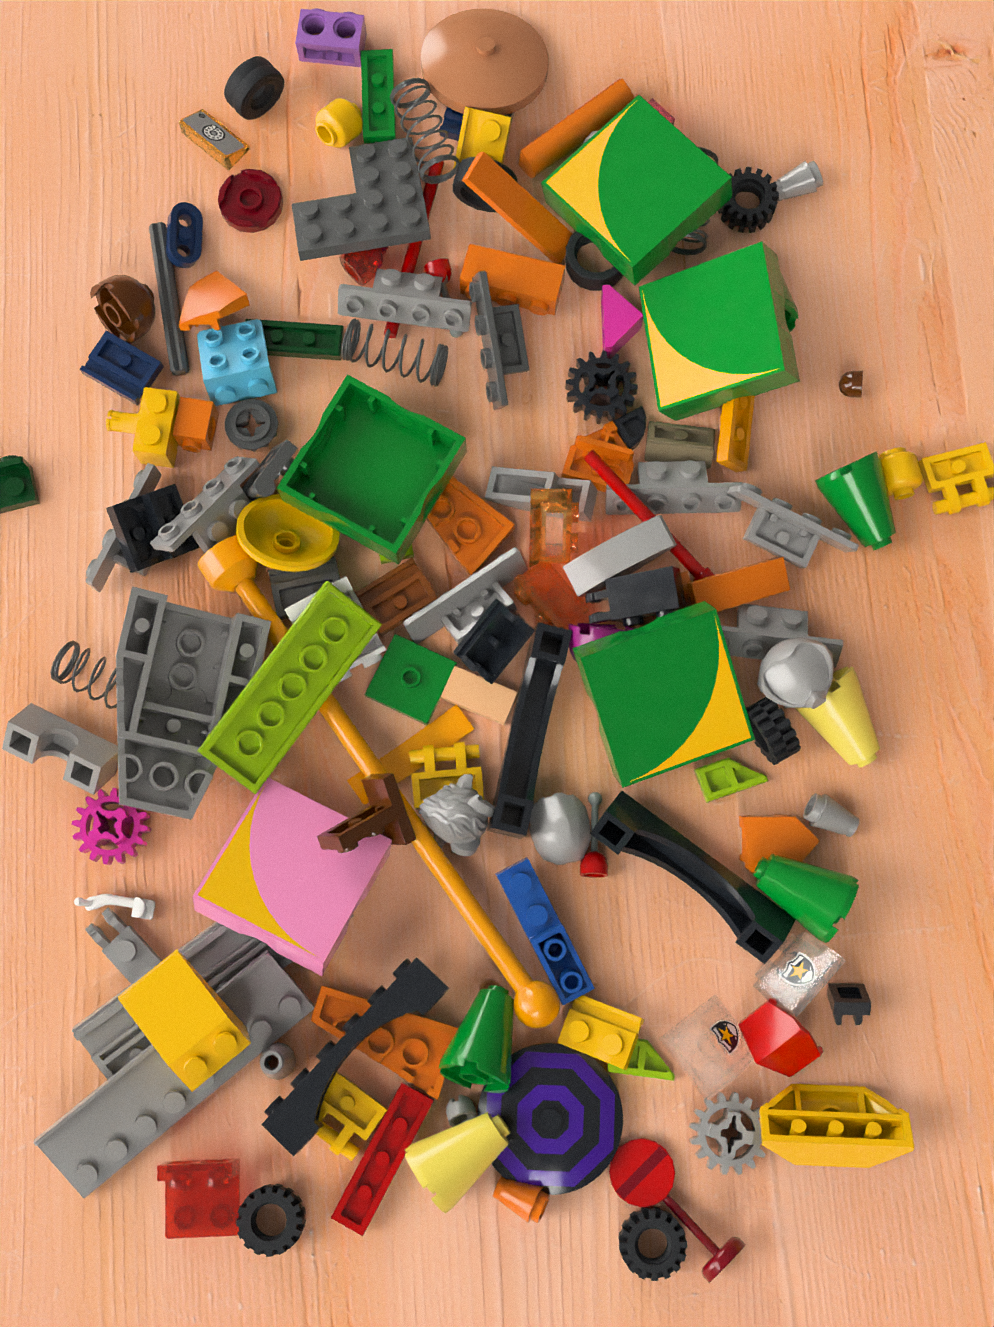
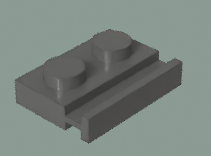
M335 556L325 564L311 570L300 572L268 570L276 613L281 620L289 618L284 610L285 608L317 592L325 581L333 583L340 579Z

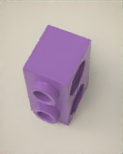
M318 8L312 10L301 9L295 41L299 61L361 67V50L365 48L367 35L364 15L354 12H329Z

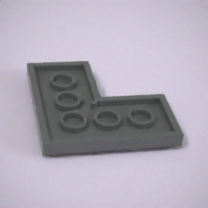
M409 137L410 142L413 144L412 137ZM406 138L349 147L356 193L292 204L300 261L431 239L417 161L412 157L413 147H410Z

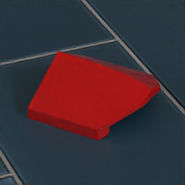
M770 998L741 1020L738 1026L756 1064L787 1077H792L819 1058L824 1051L820 1045L817 1046L811 1033L795 1017L776 1006L777 1002Z

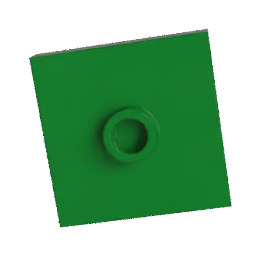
M395 634L364 695L424 725H428L441 699L454 666H457V662Z

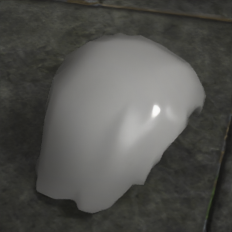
M555 793L550 797H542L533 804L529 831L540 856L544 860L556 865H564L581 860L591 841L589 818L583 803L574 795Z

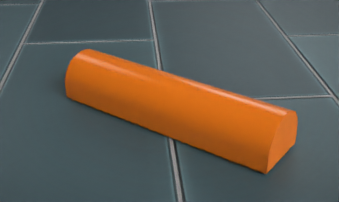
M623 78L617 80L521 149L518 165L530 178L536 177L583 143L591 132L599 131L634 99V95Z

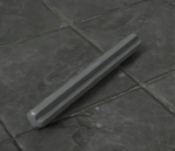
M163 222L152 223L149 226L169 365L172 374L179 376L189 372L184 332L180 331L179 328L181 312L174 267L166 254L167 227Z

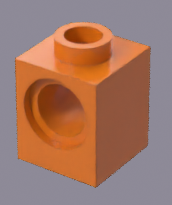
M180 397L172 435L183 450L193 453H199L201 449L212 451L219 412L214 402Z

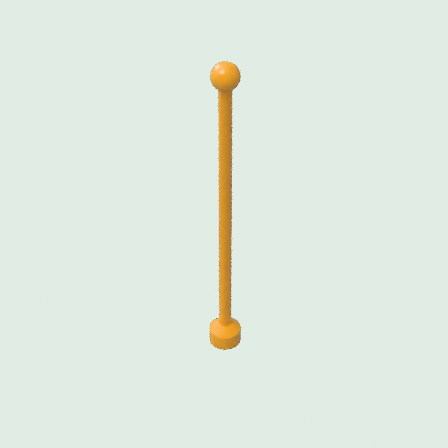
M237 535L228 537L210 548L200 558L197 566L214 590L237 592L253 617L271 621L268 638L276 647L288 629L254 582L259 562L251 558L242 549ZM331 693L319 709L326 722L365 777L370 774H387L388 772L333 693ZM400 791L416 840L412 841L411 844L516 993L513 1001L516 1017L521 1023L530 1028H543L550 1025L556 1019L560 1010L558 993L550 984L544 981H533Z

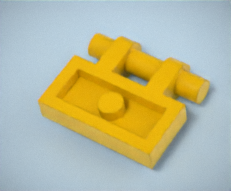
M986 442L925 457L919 461L928 494L942 491L944 497L942 500L932 502V509L935 515L945 512L949 515L959 513L961 508L973 505L982 507L989 505L990 501L994 500V486L988 488L985 479L994 477V463ZM971 484L972 492L958 495L957 486Z
M465 742L454 743L453 747L433 748V745L423 746L421 750L409 751L410 764L424 763L425 772L411 773L415 810L420 809L419 805L424 803L423 799L436 794L444 785L456 784L458 779L464 774L473 775V789L484 800L481 767L467 768L466 759L480 758L479 744L465 745ZM456 760V769L440 771L435 769V762Z
M337 1071L321 1107L319 1121L324 1126L316 1135L331 1146L329 1150L337 1156L341 1153L350 1161H353L360 1148L349 1141L351 1136L355 1132L361 1138L367 1140L388 1108ZM328 1113L345 1125L340 1133L323 1122Z

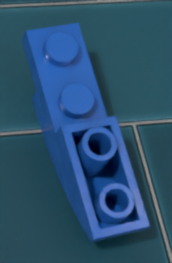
M526 857L495 873L545 973L558 993L562 1005L595 989L529 859Z

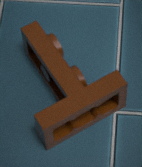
M393 773L370 774L361 779L370 806L317 836L321 849L337 850L338 853L352 851L359 846L358 841L365 837H374L379 834L391 839V845H407L416 840Z

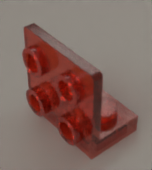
M240 1158L166 1161L157 1165V1181H165V1236L167 1239L238 1235L239 1227L236 1226V1219L238 1218V1210L240 1208Z

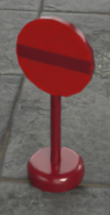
M640 1138L629 1140L617 1149L609 1169L611 1185L617 1195L628 1204L638 1207L653 1206L663 1201L713 1255L702 1267L701 1271L703 1277L710 1283L746 1244L738 1237H731L719 1248L669 1195L674 1184L675 1169L672 1158L660 1144L652 1140Z

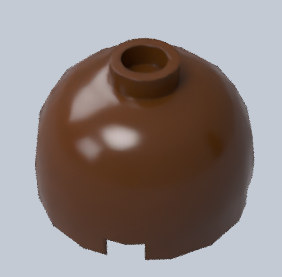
M114 275L91 288L90 297L92 299L96 296L99 304L94 307L95 313L108 332L118 338L121 334L127 339L125 342L131 344L150 330L155 320V298L152 290L146 284H142L137 279L127 275Z

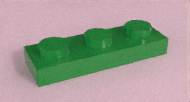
M393 49L361 50L364 144L396 139L395 106L390 101V94L394 89Z

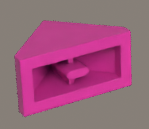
M602 285L603 350L607 352V358L611 359L641 329L643 314L610 285Z

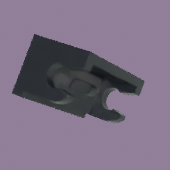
M496 598L453 652L471 671H477L487 682L493 684L535 630L519 613Z

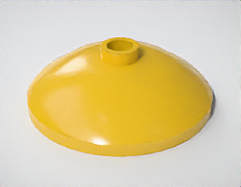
M280 494L258 498L250 502L240 512L236 526L238 542L251 558L264 566L285 572L306 571L325 564L335 554L340 536L339 531L282 501Z

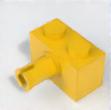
M144 387L138 414L109 410L107 416L111 417V419L106 418V429L110 432L135 434L132 451L141 464L147 465V463H151L155 466L174 468L178 443L172 433L180 395L178 391Z

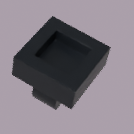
M828 983L827 998L836 1024H842L843 1015H853L855 1025H860L863 1021V1015H870L871 1000L865 985Z

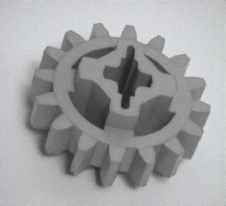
M718 1092L716 1103H713L708 1098L704 1099L705 1106L707 1107L704 1112L695 1108L694 1113L700 1119L698 1123H689V1127L697 1131V1136H693L689 1140L691 1144H700L701 1148L695 1154L699 1159L706 1156L709 1157L706 1164L709 1169L712 1170L718 1163L720 1164V1173L723 1175H727L729 1166H733L734 1171L740 1175L742 1174V1164L746 1163L754 1169L756 1166L752 1158L755 1155L762 1158L765 1157L766 1154L760 1149L762 1143L761 1127L758 1120L760 1108L751 1110L750 1107L753 1100L749 1097H746L742 1103H739L738 1093L732 1092L730 1099L726 1100L724 1094ZM725 1108L721 1118L715 1122L708 1121L715 1112ZM740 1111L747 1115L753 1130L744 1127L740 1121ZM730 1123H732V1128L737 1130L738 1134L737 1137H731L729 1143H727V1138L721 1135V1130L728 1129ZM706 1136L714 1138L718 1143V1155L708 1146ZM744 1144L750 1145L746 1152L735 1157L736 1150Z

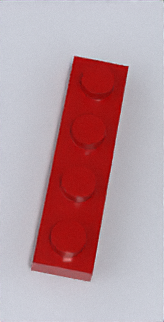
M404 1082L401 1083L337 1204L331 1219L361 1236L365 1234L407 1153L405 1148L412 1144L434 1099Z

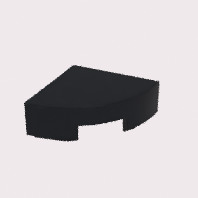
M642 406L613 421L618 428L617 433L627 448L632 450L639 445L645 433L646 415Z

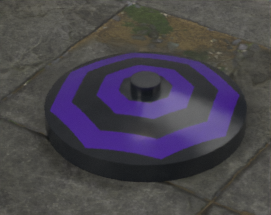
M542 1043L531 1045L512 1054L511 1083L507 1092H483L487 1084L484 1085L478 1104L477 1116L487 1112L492 1117L499 1114L511 1132L506 1136L509 1144L492 1163L494 1168L505 1179L543 1187L542 1191L549 1195L565 1194L576 1191L594 1181L612 1161L622 1136V1104L610 1075L591 1056L562 1044Z

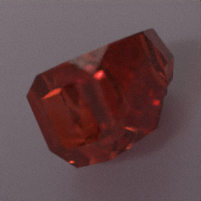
M389 247L341 254L339 257L341 265L357 284L364 286L376 276L377 269L382 266V262H384L383 256Z

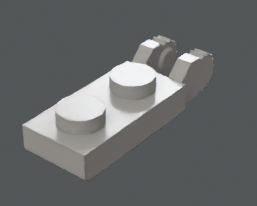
M110 908L102 912V915L106 922L120 933L114 940L110 941L104 935V932L92 923L85 929L92 939L103 948L102 952L131 984L163 961L132 926H127Z

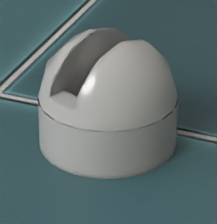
M459 1095L458 1101H455L454 1098L449 1100L446 1106V1114L450 1126L453 1127L477 1117L475 1106L469 1097Z

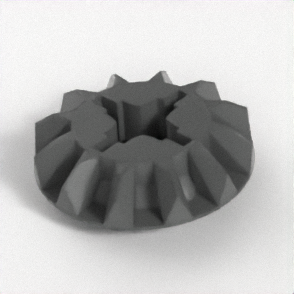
M247 399L235 404L229 410L225 419V431L230 442L240 450L247 449L255 452L258 448L268 447L269 442L277 436L279 423L275 411L269 404L257 399ZM250 414H252L257 424H262L255 428L254 436H251L247 428H243L249 425Z

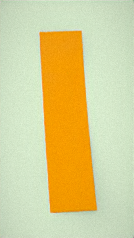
M454 705L422 730L379 758V761L388 773L394 774L398 784L411 775V773L424 766V763L410 764L409 751L421 750L423 746L433 745V748L451 747L474 730V728L460 708ZM360 771L346 781L363 805L369 803L361 781L365 776Z

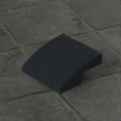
M176 484L106 508L130 573L140 571L199 548L192 534L173 552L156 550L150 544L158 535L160 528L170 523L181 512L183 502Z

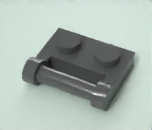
M285 440L273 447L242 487L250 502L258 498L268 497L274 492V479L276 480L280 475H285L294 461L292 455L298 449L290 441Z

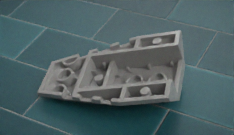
M132 586L116 652L119 805L191 820L217 768L215 764L198 753L197 750L262 666L271 621L236 613L233 618L169 603L166 602L168 595Z

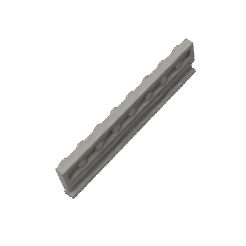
M218 922L213 923L178 949L215 992L266 950L272 953L282 968L293 962L276 953L261 940L245 934H239ZM139 979L76 1024L72 1029L73 1036L86 1048L91 1055V1059L107 1080L151 1045V1042L118 1000V996Z
M266 950L216 991L219 997L247 1027L251 1044L193 1092L169 1068L151 1044L34 1139L33 1143L35 1146L42 1150L83 1198L92 1193L314 1010L315 1006L292 977L285 972L270 951Z

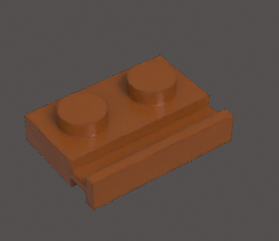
M413 557L355 592L363 609L382 624L378 630L381 637L403 624L415 612L439 598L415 563Z

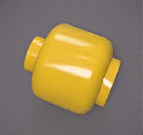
M337 98L318 111L316 115V134L327 146L342 148L362 132V113L356 104L346 99Z
M904 447L893 448L881 453L879 457H881L888 496H894V500L912 497L915 494L914 490L923 482L922 472L915 453L906 451Z

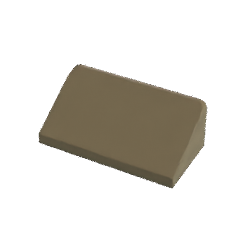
M649 421L645 461H705L706 469L711 467L714 454L715 429Z

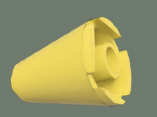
M852 666L850 668L844 667L834 671L826 701L815 709H795L849 765L857 764L858 767H863L877 758L875 753L880 749L854 668Z
M487 1112L411 1144L405 1148L407 1152L405 1157L423 1189L427 1187L432 1194L436 1192L437 1195L432 1197L431 1200L442 1212L447 1213L454 1208L507 1147L509 1142L506 1136L511 1132L499 1114L492 1117Z

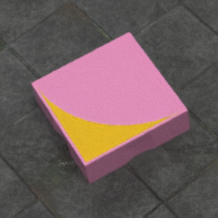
M267 778L259 791L254 795L192 896L194 909L239 934H245L261 940L276 953L323 976L347 932L353 912L368 895L388 859L392 840L379 834L374 837L363 838L358 841L359 846L346 853H338L337 850H323L320 847L317 836L348 818Z

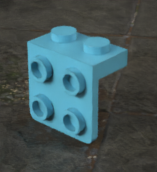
M255 319L221 326L220 330L207 329L197 334L203 381L210 401H213L215 406L277 393L276 382L269 363L264 329L260 320Z

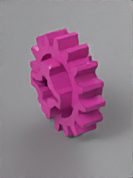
M112 788L110 796H108L106 791L98 790V799L96 800L87 796L85 800L89 806L86 809L81 807L76 809L82 815L81 820L72 821V825L80 828V832L72 836L73 839L84 842L78 850L82 853L91 851L89 859L95 862L102 857L103 864L111 865L114 857L118 863H126L125 854L127 853L137 857L138 852L135 847L137 844L147 845V842L141 837L143 833H149L152 829L143 825V821L148 820L150 814L140 812L141 809L128 806L119 807L115 811L107 809L106 805L119 804V789ZM94 818L93 829L90 831L91 820ZM106 818L115 821L114 828L118 836L108 832L110 827ZM134 822L133 832L130 836V824ZM108 842H114L119 848L105 850L100 848V846H105Z

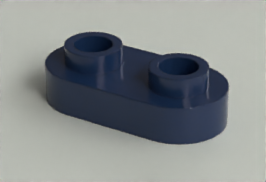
M187 202L176 204L171 210L167 222L166 254L170 262L179 268H190L195 265L202 250L203 217L196 206ZM179 220H184L188 226L181 225ZM177 250H183L187 256L180 255Z

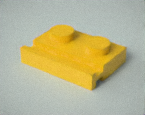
M465 107L456 151V157L461 162L469 157H476L478 153L485 152L490 158L503 164L513 117Z
M582 995L574 999L557 1043L627 1070L644 1019Z

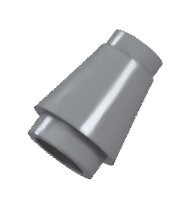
M804 161L775 181L777 184L776 191H779L778 201L817 192L818 187L823 186V179L815 161L809 163Z
M815 793L808 801L803 814V818L809 821L810 826L848 837L855 833L859 825V818L855 817L827 794L821 796Z
M272 1043L261 1053V1070L271 1079H283L290 1075L295 1067V1054L284 1043ZM271 1055L276 1056L279 1060L277 1068L271 1069L268 1062L271 1060Z

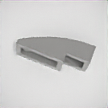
M492 466L485 499L529 512L591 522L598 490L591 480L560 478L555 472Z
M657 515L594 547L563 566V569L577 596L581 597L606 586L605 579L632 574L677 544L662 515Z

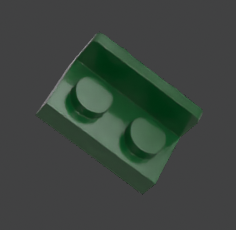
M9 455L0 458V514L40 504L32 466L22 456Z

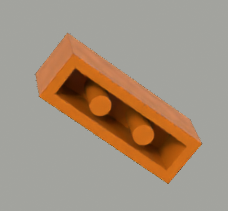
M469 244L459 279L460 294H465L466 297L471 299L469 284L472 282V277L479 271H486L491 301L497 302L500 306L519 304V307L529 309L530 312L536 315L556 314L565 279V265Z

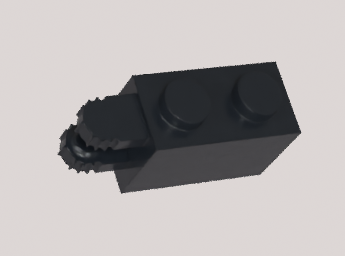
M674 566L605 579L607 590L585 595L586 603L594 604L604 600L609 601L610 611L596 612L589 615L590 624L617 621L623 622L624 627L644 624L643 618L656 616L658 618L686 608L681 572L679 568Z

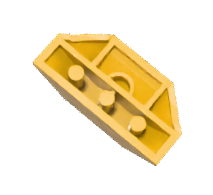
M790 1084L759 1109L762 1145L794 1165L870 1168L914 1150L909 1113L901 1108L897 1109L888 1100L865 1086Z

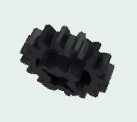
M602 350L600 358H596L593 352H589L587 362L579 357L576 363L578 369L570 367L568 377L571 379L566 380L565 389L569 390L566 399L567 402H575L573 405L574 413L581 410L584 411L583 420L587 421L592 415L596 416L597 424H600L602 417L606 416L609 421H614L615 413L624 416L627 412L626 406L633 407L635 398L632 395H636L638 385L633 383L636 381L637 375L636 372L627 373L630 367L628 361L622 364L618 363L619 354L616 353L612 359L607 358V352ZM582 378L586 385L583 393L579 389V383ZM619 382H622L624 389L621 396L617 389Z

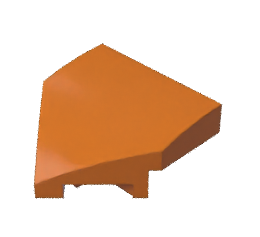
M218 271L203 277L188 289L179 321L180 331H190L193 326L198 327L199 325H210L214 330H220V318L250 306L247 293Z
M613 421L604 424L602 429L589 435L576 436L575 444L570 446L561 478L591 480L598 491L606 493L607 484L583 458L594 449L627 485L630 483L635 465L633 462L634 452L632 449L627 448L617 433L618 428Z
M791 815L739 816V827L742 828V853L739 854V860L745 862V868L752 875L762 857L768 859L771 854H776L802 862L820 842L809 829Z

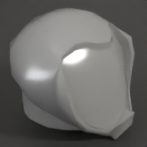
M803 637L783 640L773 646L763 658L757 685L767 698L783 705L785 708L815 709L826 701V696L833 680L834 663L832 653L820 641Z

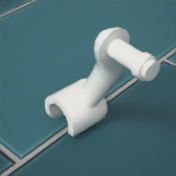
M100 894L89 897L87 900L77 897L74 900L76 906H85L88 911L106 905L133 908L131 917L152 920L155 909V901L138 897L129 898L113 894Z

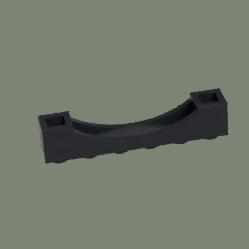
M540 622L534 627L535 632L530 638L493 800L495 810L493 817L489 818L487 827L489 832L522 839L527 835L544 739L572 634L571 630Z
M624 791L618 794L590 832L593 837L617 855L620 852H625L643 858L665 869L689 885L726 921L737 937L735 943L764 964L784 943L795 922V919L785 910Z
M416 957L413 962L408 958L405 959L392 974L397 979L387 989L380 986L367 1000L371 1007L362 1016L355 1013L342 1027L346 1034L336 1044L330 1040L316 1055L320 1062L311 1071L304 1068L290 1083L294 1090L285 1099L278 1096L264 1111L268 1118L261 1125L292 1156L298 1154L324 1126L319 1121L325 1095L337 1071L351 1052L375 1030L400 1016L419 1011L423 1016L426 1015L450 989L419 958Z

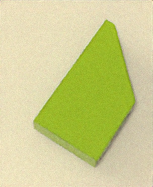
M725 758L694 770L706 803L768 781L766 775L759 774L730 758Z
M638 1038L627 1070L609 1063L607 1064V1072L672 1081L675 1079L674 1073L647 1039Z

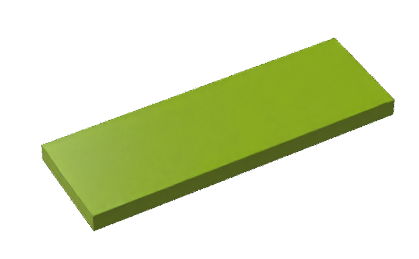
M325 581L197 752L252 793L256 794L382 624L332 583Z

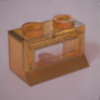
M531 488L529 567L538 563H569L571 553H577L578 533L571 532L572 523H579V502H572V489Z

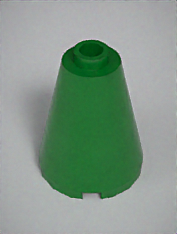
M877 451L815 480L817 488L864 547L871 545L874 551L892 543L890 536L894 535L896 530L881 457L878 456Z
M771 854L768 859L762 857L753 872V876L757 878L756 886L823 943L829 942L839 930L832 925L836 924L840 918H846L859 888V885L856 884L859 880L851 875L776 854Z
M489 985L488 989H481L478 992L440 1060L438 1069H440L442 1076L470 1089L472 1083L479 1085L487 1084L483 1092L503 1093L508 1091L509 1084L511 1083L514 1000L508 995V990L500 986Z

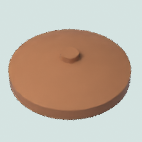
M470 9L446 17L431 29L424 40L421 50V72L423 79L429 83L431 93L442 104L464 114L465 107L501 115L514 113L526 107L540 94L547 79L548 51L540 34L523 19L500 10Z

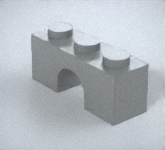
M30 703L7 723L2 746L3 750L31 764L44 756L62 758L67 761L63 780L93 795L116 773L118 766L117 745L39 706Z

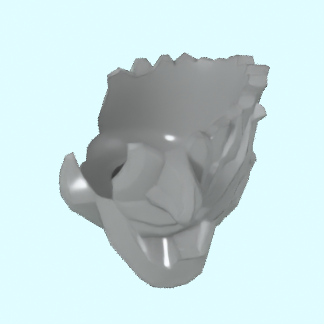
M464 774L458 779L456 784L444 785L436 794L423 799L424 803L419 805L420 810H418L419 814H422L426 825L434 832L433 838L440 848L445 843H450L451 851L460 856H471L476 852L480 844V837L488 826V816L493 817L495 810L492 804L483 800L482 796L473 789L472 774Z

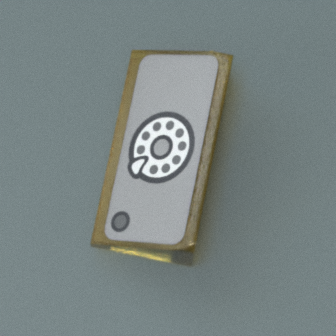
M204 109L190 114L178 122L182 133L228 171L250 150L249 145Z

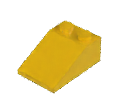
M178 949L118 996V1000L165 1063L191 1092L251 1044L247 1027Z

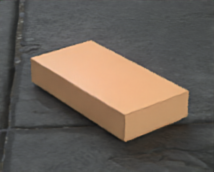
M454 666L441 699L505 725L518 692L495 682L490 684L483 677Z

